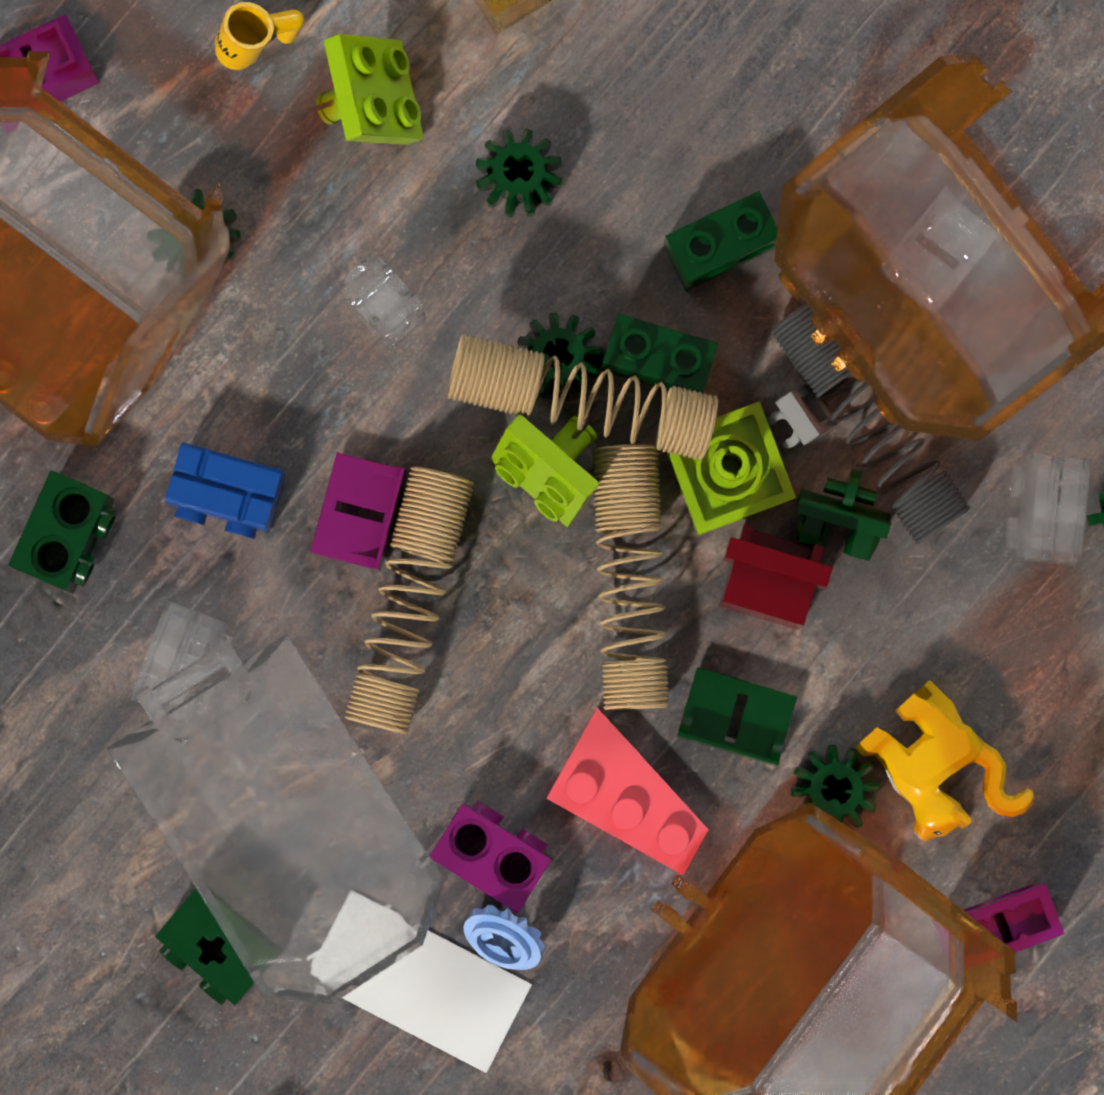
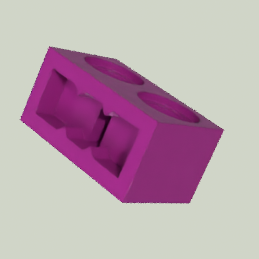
M477 800L473 808L462 803L429 858L514 912L519 913L552 858L544 854L548 844L523 828L517 836L502 828L499 824L504 816ZM475 824L484 830L487 841L482 852L476 855H468L459 849L456 837L458 831L464 825ZM512 852L524 854L531 863L529 877L519 883H513L505 879L500 869L502 859Z
M1039 882L939 918L957 968L963 971H968L1065 934L1046 884Z

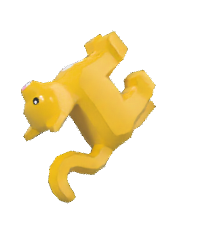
M931 680L895 711L903 721H914L920 727L922 735L915 743L906 748L890 734L876 727L855 747L863 757L872 755L877 757L883 765L894 790L913 806L915 816L913 831L924 842L937 837H945L957 827L963 829L972 823L971 818L963 810L960 803L940 790V785L970 763L975 762L984 767L985 774L982 791L988 807L999 815L1009 817L1021 815L1032 806L1035 798L1033 791L1028 788L1014 796L1005 794L1003 787L1006 779V764L996 749L986 744L971 727L962 722L953 702Z

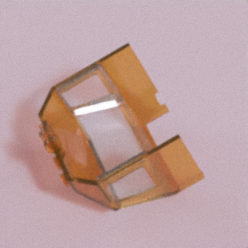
M29 51L27 57H0V404L47 440L97 447L159 382L164 370L217 282L231 246L228 226H224L221 208L223 202L221 183L219 181L210 190L202 211L41 88L51 52Z
M970 52L940 56L782 186L774 261L782 270L779 273V278L784 287L795 298L799 299L802 296L814 312L811 315V320L817 331L810 337L817 346L826 344L833 338L836 340L843 351L836 355L835 360L831 364L838 373L847 368L858 381L862 383L867 381L879 396L875 400L878 409L893 425L899 423L906 431L980 441L1104 348V283L1092 292L1089 291L965 131L1014 92L1002 80L992 86L982 76L988 71L985 64L975 54Z
M809 803L755 829L707 895L677 874L671 882L675 887V891L687 900L691 899L698 904V907L687 921L679 917L678 912L666 903L657 901L651 911L679 932L629 997L618 1060L657 1095H915L984 1001L1017 1023V1002L1011 998L1010 974L1016 973L1015 951L906 864L814 804Z

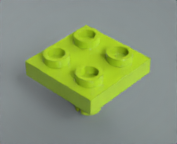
M337 34L323 40L334 85L333 90L322 92L316 98V106L329 102L331 106L317 110L325 123L332 125L341 120L346 141L410 145L424 139L420 123L421 111L414 97L409 75L410 63L403 49L402 40Z
M760 401L716 417L712 438L707 453L702 460L699 461L697 458L694 460L692 457L688 458L687 456L683 457V455L678 456L677 453L673 455L672 452L669 454L667 452L698 536L796 500V495Z
M519 414L506 428L490 461L496 465L495 470L497 474L507 484L515 488L520 486L535 499L534 504L536 508L546 518L554 522L559 520L568 528L580 515L600 484L575 462L583 451L597 439V435L593 428L588 425L576 439H573L579 431L577 429L578 417L572 416L558 434L550 440L524 416Z

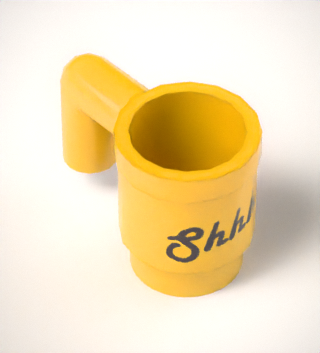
M239 2L231 6L223 17L215 38L216 56L229 69H245L260 58L265 47L269 44L272 35L276 34L278 40L282 43H292L304 24V16L296 9L268 14L260 5L251 2Z

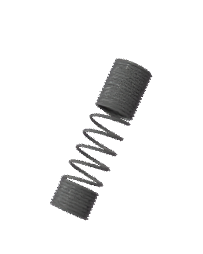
M820 295L772 328L771 334L777 339L776 343H780L779 347H783L782 351L786 352L785 355L789 356L788 360H792L791 364H794L797 373H800V377H803V381H806L809 390H812V394H815L816 400L831 398L864 382L833 412L831 422L847 420L880 404L853 429L846 439V444L854 445L897 425L866 454L861 466L870 467L913 447L881 477L877 483V489H886L931 468L905 491L891 507V510H895L894 514H898L897 518L900 519V522L904 523L903 527H907L906 531H909L912 540H915V544L919 545L969 511L971 506L968 505V501H964L965 497L959 492V488H956V484H953V480L950 479V475H947V471L940 472L922 484L938 469L941 461L929 462L883 484L923 446L925 442L923 438L913 440L879 458L867 462L908 423L910 417L902 416L852 440L872 418L893 400L894 394L884 395L848 414L837 417L856 396L878 377L879 372L873 371L834 390L869 365L870 359H867V355H864L861 346H858V342H855V338L849 333L850 329H846L847 325H843L844 321L840 320V316H837L838 312H834L835 308H832V304L828 303L829 299H825L826 295Z

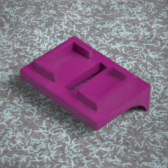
M66 14L0 45V117L6 127L99 84ZM29 49L32 50L46 82L38 86L23 55V52Z
M337 452L310 553L381 571L408 471L402 467L384 465ZM342 502L384 513L383 522L380 523L336 511L337 503Z

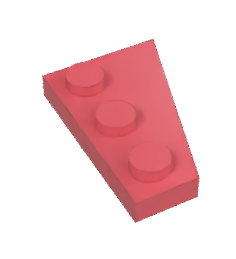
M597 707L546 799L684 875L709 829Z

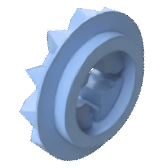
M487 905L484 909L474 908L464 923V934L470 945L480 956L499 967L515 970L531 969L538 965L546 948L545 944L540 940L541 932L537 928L528 926L526 917L518 918L513 915L509 908L505 911H500L493 905Z

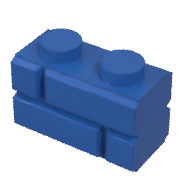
M182 442L165 497V503L177 508L174 516L176 518L205 525L208 516L227 522L224 531L255 539L257 531L268 534L271 531L277 505L285 483L286 473L280 469Z

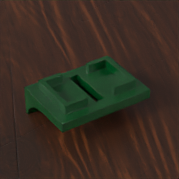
M697 667L676 737L777 767L779 766L781 752L797 696ZM740 693L748 696L735 742L732 743L725 741V737L738 694Z

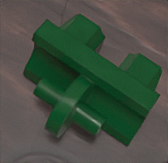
M851 469L846 482L827 477L823 492L842 497L841 500L800 489L796 503V513L799 514L797 540L823 547L830 523L849 528L843 547V553L870 561L880 538L887 539L891 527V522H889L891 515L854 504V501L873 506L877 491L859 486L862 471Z

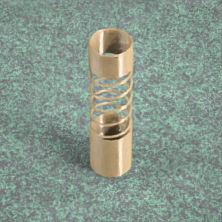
M466 333L460 338L448 385V399L452 398L454 401H463V403L468 402L469 405L473 403L474 406L478 404L479 407H488L490 410L493 408L495 411H504L505 414L507 412L510 415L514 413L515 416L521 414L528 418L531 415L544 378L554 361L555 382L550 417L552 425L557 422L571 383L581 367L582 386L577 421L578 431L583 429L597 390L603 378L608 374L609 387L604 426L605 438L609 436L624 395L634 380L635 406L630 437L631 444L636 442L650 402L658 388L661 387L662 409L656 437L657 450L660 451L662 449L663 452L667 451L668 454L672 452L673 455L677 453L678 456L692 457L694 460L697 458L699 461L707 453L718 411V398L716 395L712 397L711 394L707 395L706 392L703 394L701 391L697 393L696 390H686V388L682 389L680 386L677 388L675 385L669 389L667 394L665 385L660 382L650 391L639 415L640 382L636 375H634L624 384L612 411L614 380L613 374L608 368L598 377L585 406L587 371L583 362H581L572 370L558 402L560 362L556 355L551 357L543 368V352L539 354L538 351H528L527 348L525 350L522 347L518 349L517 346L513 347L512 344L508 346L507 343L503 345L502 342L487 341L486 338L482 340L479 337L477 339L476 335L472 337L471 334L467 336Z
M614 445L595 448L592 451L594 454L592 456L594 459L593 469L595 470L593 478L600 483L594 492V495H596L594 498L596 502L594 504L597 511L595 513L597 516L595 518L597 521L595 524L597 528L595 530L598 533L607 534L598 538L596 544L607 550L643 554L603 563L597 568V571L604 576L646 581L605 590L598 595V598L610 604L649 608L606 617L599 622V625L604 629L652 635L608 644L600 650L605 656L628 660L603 662L601 665L603 667L601 670L603 672L602 677L604 678L602 680L604 683L602 686L604 688L602 691L604 695L602 697L605 699L603 701L605 704L603 708L605 710L666 708L670 705L667 702L669 700L667 697L669 695L667 692L669 689L667 685L669 683L666 676L668 674L666 671L668 661L666 659L607 651L626 645L665 638L667 634L658 630L626 628L605 624L614 620L656 613L665 609L663 604L624 601L604 597L612 593L658 585L664 582V579L661 577L622 574L603 570L613 565L660 557L663 555L660 550L620 547L601 543L615 537L653 532L662 528L660 525L662 522L660 518L662 516L659 509L661 507L659 504L661 502L659 499L661 496L659 494L660 484L658 483L660 481L658 478L660 476L658 473L660 469L658 468L659 458L657 457L659 453L654 445Z
M419 466L410 468L409 482L406 483L408 487L405 488V497L402 498L404 502L401 503L402 507L399 508L401 510L398 513L400 517L397 518L398 522L395 523L397 525L394 528L396 532L393 533L394 537L391 538L393 542L390 545L397 550L436 562L393 558L385 561V564L391 571L431 589L402 585H383L378 590L384 597L424 615L377 611L372 613L371 617L377 623L420 642L388 638H368L364 640L368 648L414 669L375 664L359 665L357 669L361 674L355 675V684L352 685L354 689L351 690L353 694L349 695L351 697L348 700L350 704L347 705V714L344 715L346 719L405 735L409 733V724L412 723L410 719L413 718V709L416 708L414 704L417 703L416 699L419 698L417 696L420 693L419 690L385 680L364 669L408 674H423L425 669L414 662L392 654L371 643L429 648L432 646V643L377 616L422 621H437L440 618L435 613L397 598L384 590L409 591L433 595H444L446 591L440 586L404 572L391 564H412L443 569L452 568V563L455 562L453 558L456 557L457 543L460 542V533L463 531L461 528L464 527V517L467 516L468 502L471 501L472 487L475 486L468 479Z

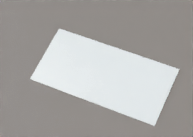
M353 891L350 892L306 980L485 1073L489 1070L532 986L531 983Z

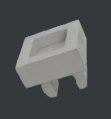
M806 384L790 391L775 403L779 410L773 412L767 419L770 426L785 419L792 427V436L782 443L784 448H792L801 442L805 446L838 426L837 422H831V413L823 401L816 400L815 394H812V390H809V386Z

